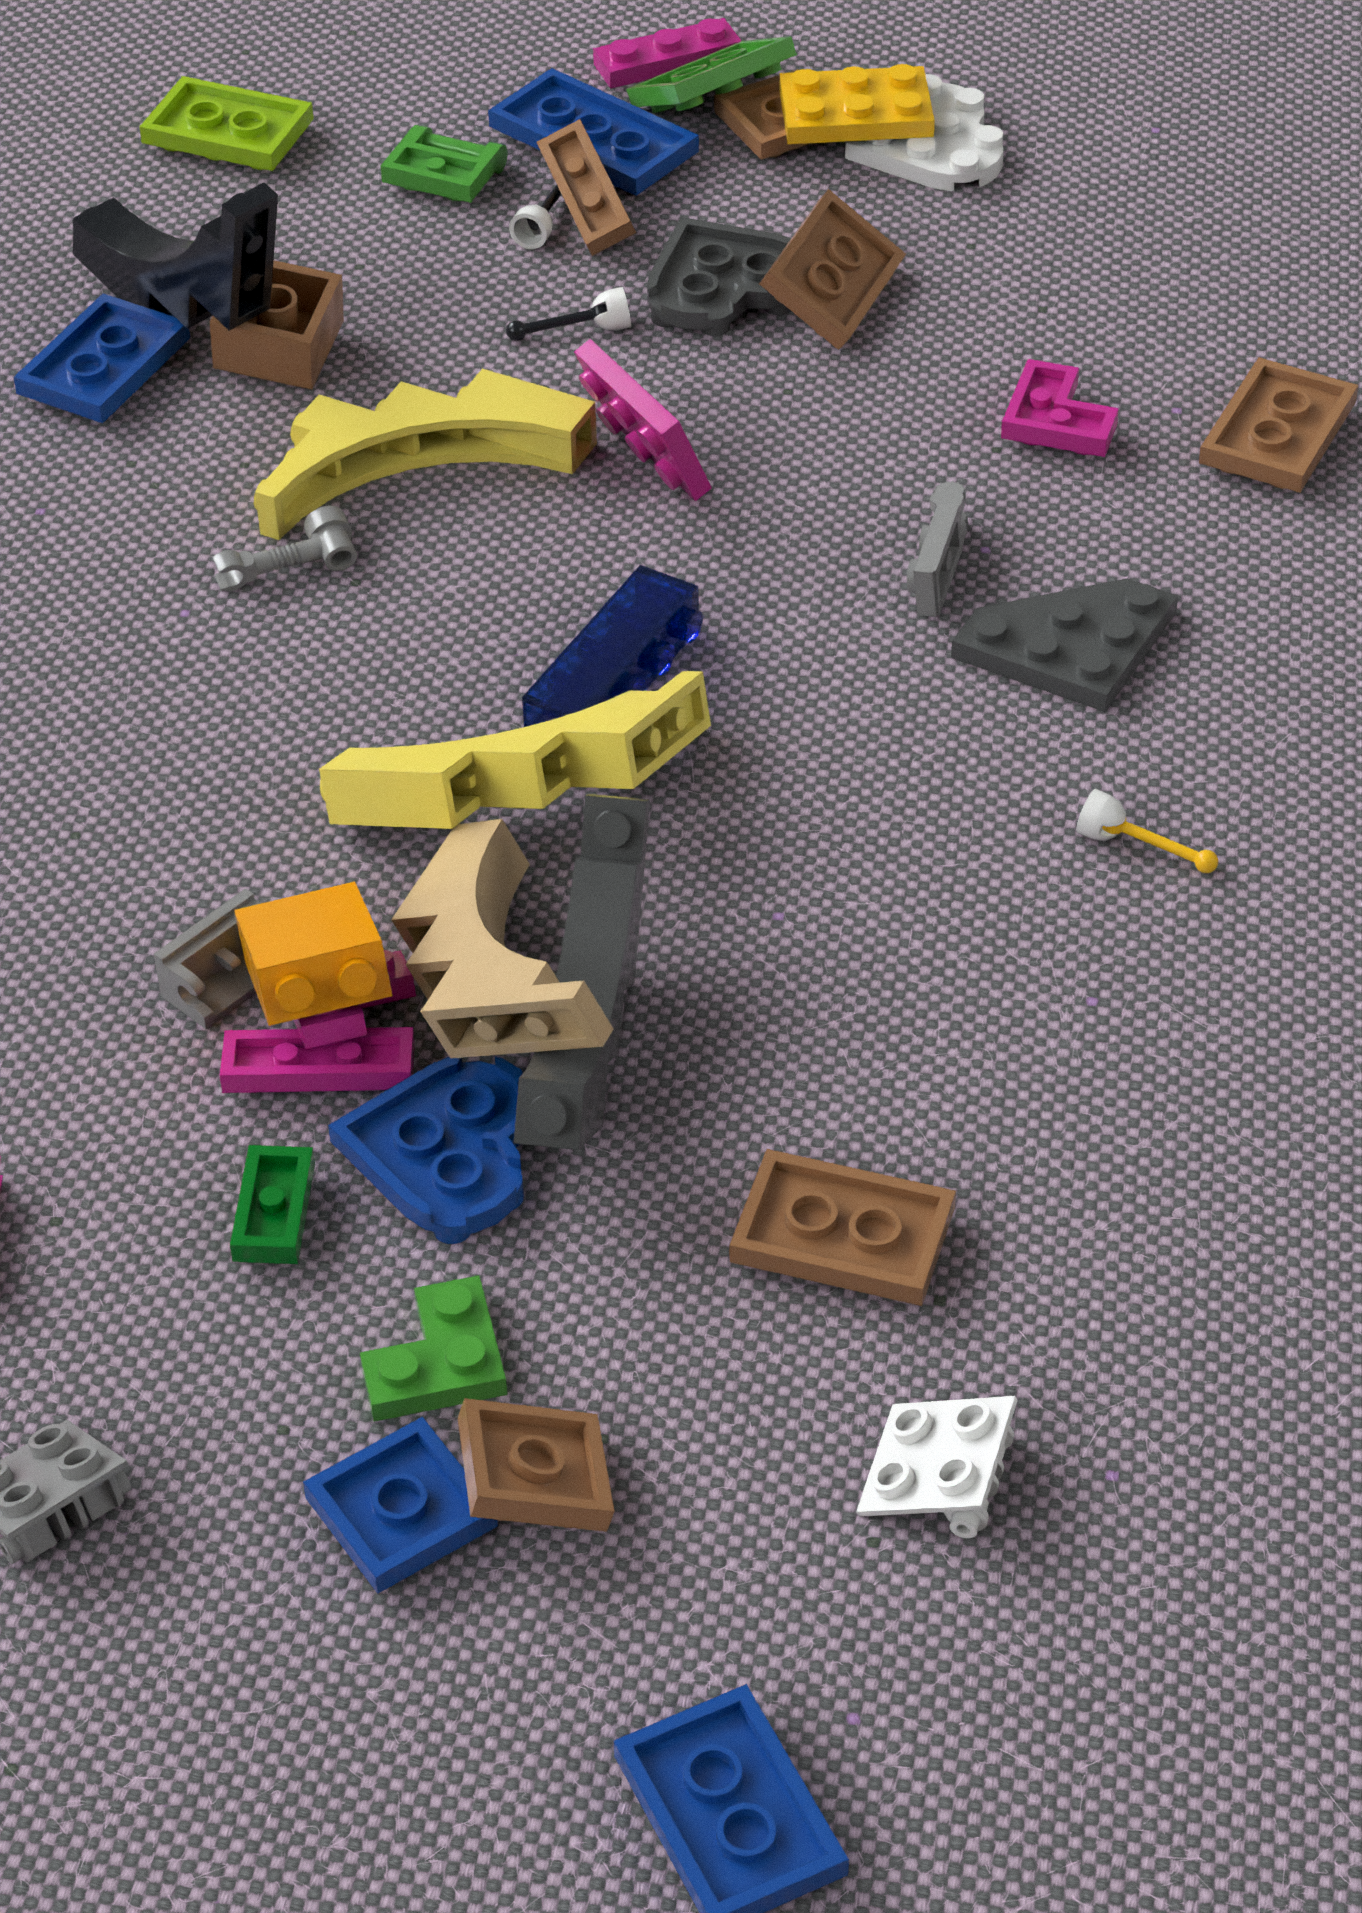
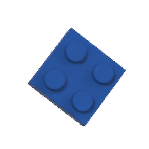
M423 1417L303 1481L306 1500L377 1594L498 1527V1520L470 1517L464 1468Z

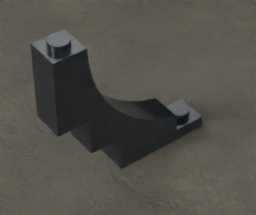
M264 182L244 193L234 195L222 204L220 217L201 226L194 241L176 238L157 230L131 213L113 197L95 207L84 210L80 215L73 218V255L119 299L167 315L173 314L187 329L214 316L230 331L270 309L278 194Z

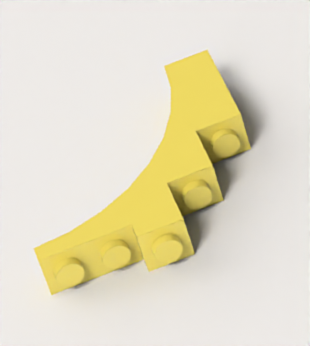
M483 368L468 386L460 389L456 398L401 381L386 399H382L377 404L375 411L319 394L303 412H300L295 417L292 423L290 435L295 448H291L286 453L284 460L267 479H263L259 483L255 491L254 507L258 512L260 534L280 540L303 517L334 497L372 480L410 469L449 463L501 462L533 465L573 474L597 445L595 401Z

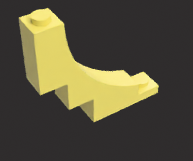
M682 671L657 691L629 690L584 710L501 733L433 744L348 748L319 768L321 777L320 792L326 803L329 823L338 825L453 829L480 807L544 809L570 787L634 789L711 726L703 671Z

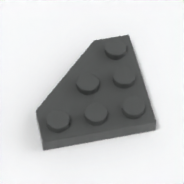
M1126 578L979 607L953 638L951 658L1106 712L1177 613L1178 595Z

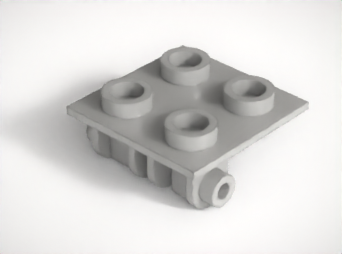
M69 1420L39 1429L29 1438L26 1445L1 1459L0 1534L4 1537L0 1538V1550L8 1562L14 1564L18 1560L23 1559L29 1563L35 1557L56 1545L57 1542L50 1527L61 1540L71 1536L61 1508L65 1509L69 1518L79 1529H83L89 1524L88 1518L94 1521L113 1508L123 1504V1495L132 1490L131 1483L123 1471L129 1467L127 1460Z

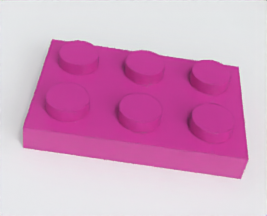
M589 339L576 349L574 353L584 371L578 376L579 380L591 397L597 402L600 401L601 406L596 409V412L609 431L614 435L622 431L626 435L625 440L628 446L642 462H646L649 458L654 461L656 472L670 489L675 490L680 486L695 501L711 490L712 487L680 422L593 340Z

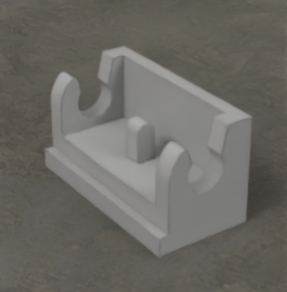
M246 888L154 953L161 997L205 1029L211 1027L256 994L246 967L234 912L235 909L261 904L254 898V894Z

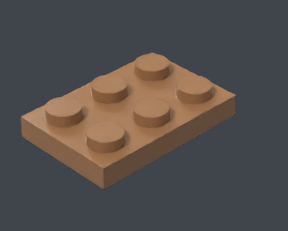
M828 189L815 204L759 285L813 328L818 335L825 338L839 350L850 339L906 253Z
M1258 357L1202 443L1199 464L1220 469L1225 473L1237 474L1265 482L1277 488L1301 493L1355 405L1358 385Z
M766 1149L729 1245L730 1262L922 1306L955 1210L956 1190Z

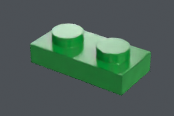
M248 1146L230 1241L232 1262L298 1264L315 1168L313 1147Z

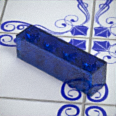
M639 565L522 696L524 727L584 710L629 690L646 691L658 676H664L668 672L674 657L687 643H692L701 630L703 614L699 611L698 586Z

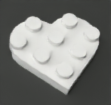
M932 74L925 75L935 120L934 137L846 141L845 159L930 188L945 191H954V183H968L974 180H978L979 187L985 186L996 179L1003 168V131L996 126L984 125L983 92L975 88H964L959 85L944 83L938 76Z

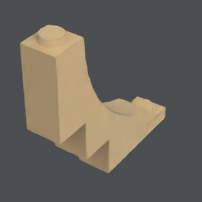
M503 819L464 823L455 826L391 919L413 953L406 966L428 999L420 1012L450 1058L603 1047L614 1028L585 981L560 983L546 961L525 957L505 947V923L509 907L516 889L530 864Z

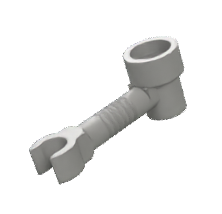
M323 506L311 512L304 522V531L308 539L296 542L295 544L292 543L285 547H276L275 549L272 548L252 554L248 551L237 552L235 550L219 552L213 557V560L219 573L215 574V578L221 591H235L243 587L247 582L255 580L257 575L272 572L274 569H283L284 567L294 566V564L299 565V563L303 564L323 559L327 568L332 571H342L349 568L356 561L357 552L351 541L352 529L344 511L336 506Z

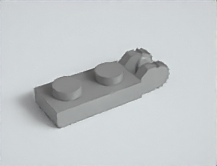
M946 481L938 486L936 485V489H933L930 497V509L934 512L930 525L922 526L918 559H911L908 565L907 589L908 592H914L916 595L918 616L937 617V615H940L963 550V543L968 529V515L963 512L966 502V488L963 487V484H959V482Z

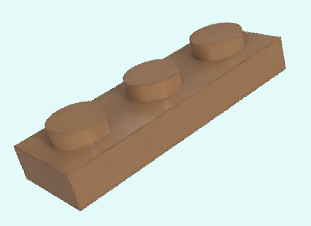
M580 119L537 141V145L592 256L637 233Z

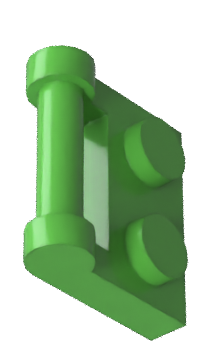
M414 125L381 164L382 182L400 186L410 191H422L447 197L452 201L471 203L494 173L500 174L504 170L508 151L506 145L489 142L487 145H481L433 134L432 129L429 127Z

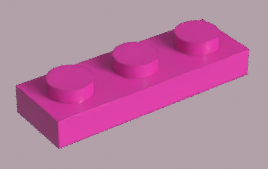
M725 18L705 19L698 24L677 29H662L652 35L630 40L619 39L609 45L593 48L594 66L610 89L649 80L741 42V39Z
M413 1027L366 1028L367 1036L305 1049L298 1029L225 1030L220 1067L222 1093L388 1090L413 1075L415 1051Z

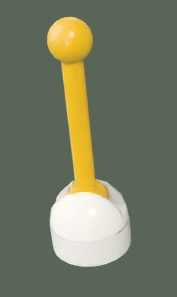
M1094 789L1090 793L1082 808L1076 832L1088 838L1107 841L1123 832L1195 863L1197 870L1202 873H1211L1218 866V857L1211 850L1205 849L1198 852L1127 822L1126 811L1121 802L1112 795L1098 789Z

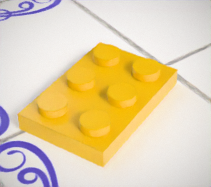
M897 64L890 68L871 69L852 66L843 70L814 71L811 69H800L791 73H779V92L787 144L934 137L935 120L924 66Z

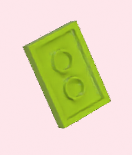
M182 76L140 125L141 142L161 147L167 151H180L204 156L210 160H223L246 165L256 170L273 171L314 120L312 102Z

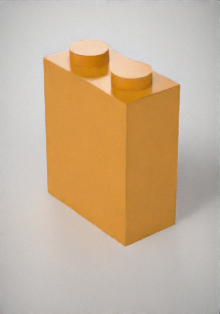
M355 881L234 910L246 967L268 1026L392 996L382 939Z

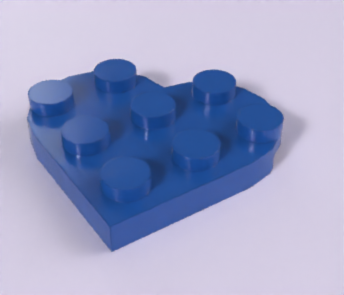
M495 1056V1064L483 1061L462 1062V1058H444L426 1066L329 1124L330 1142L406 1218L421 1228L434 1232L435 1237L443 1243H461L471 1233H476L498 1224L512 1210L519 1207L524 1200L520 1153L517 1150L520 1144L514 1143L519 1077L523 1072L512 1063Z

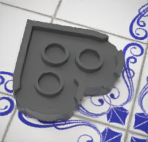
M680 217L649 274L647 303L651 309L652 322L660 327L675 326L681 329L701 330L709 336H721L730 330V322L738 319L747 308L765 309L766 312L772 315L790 313V309L777 301L759 283L791 238L777 233Z

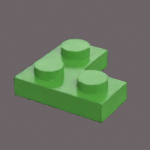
M479 1275L414 1288L415 1303L424 1340L360 1352L361 1367L374 1422L463 1404L464 1398L485 1400L507 1395L506 1377Z

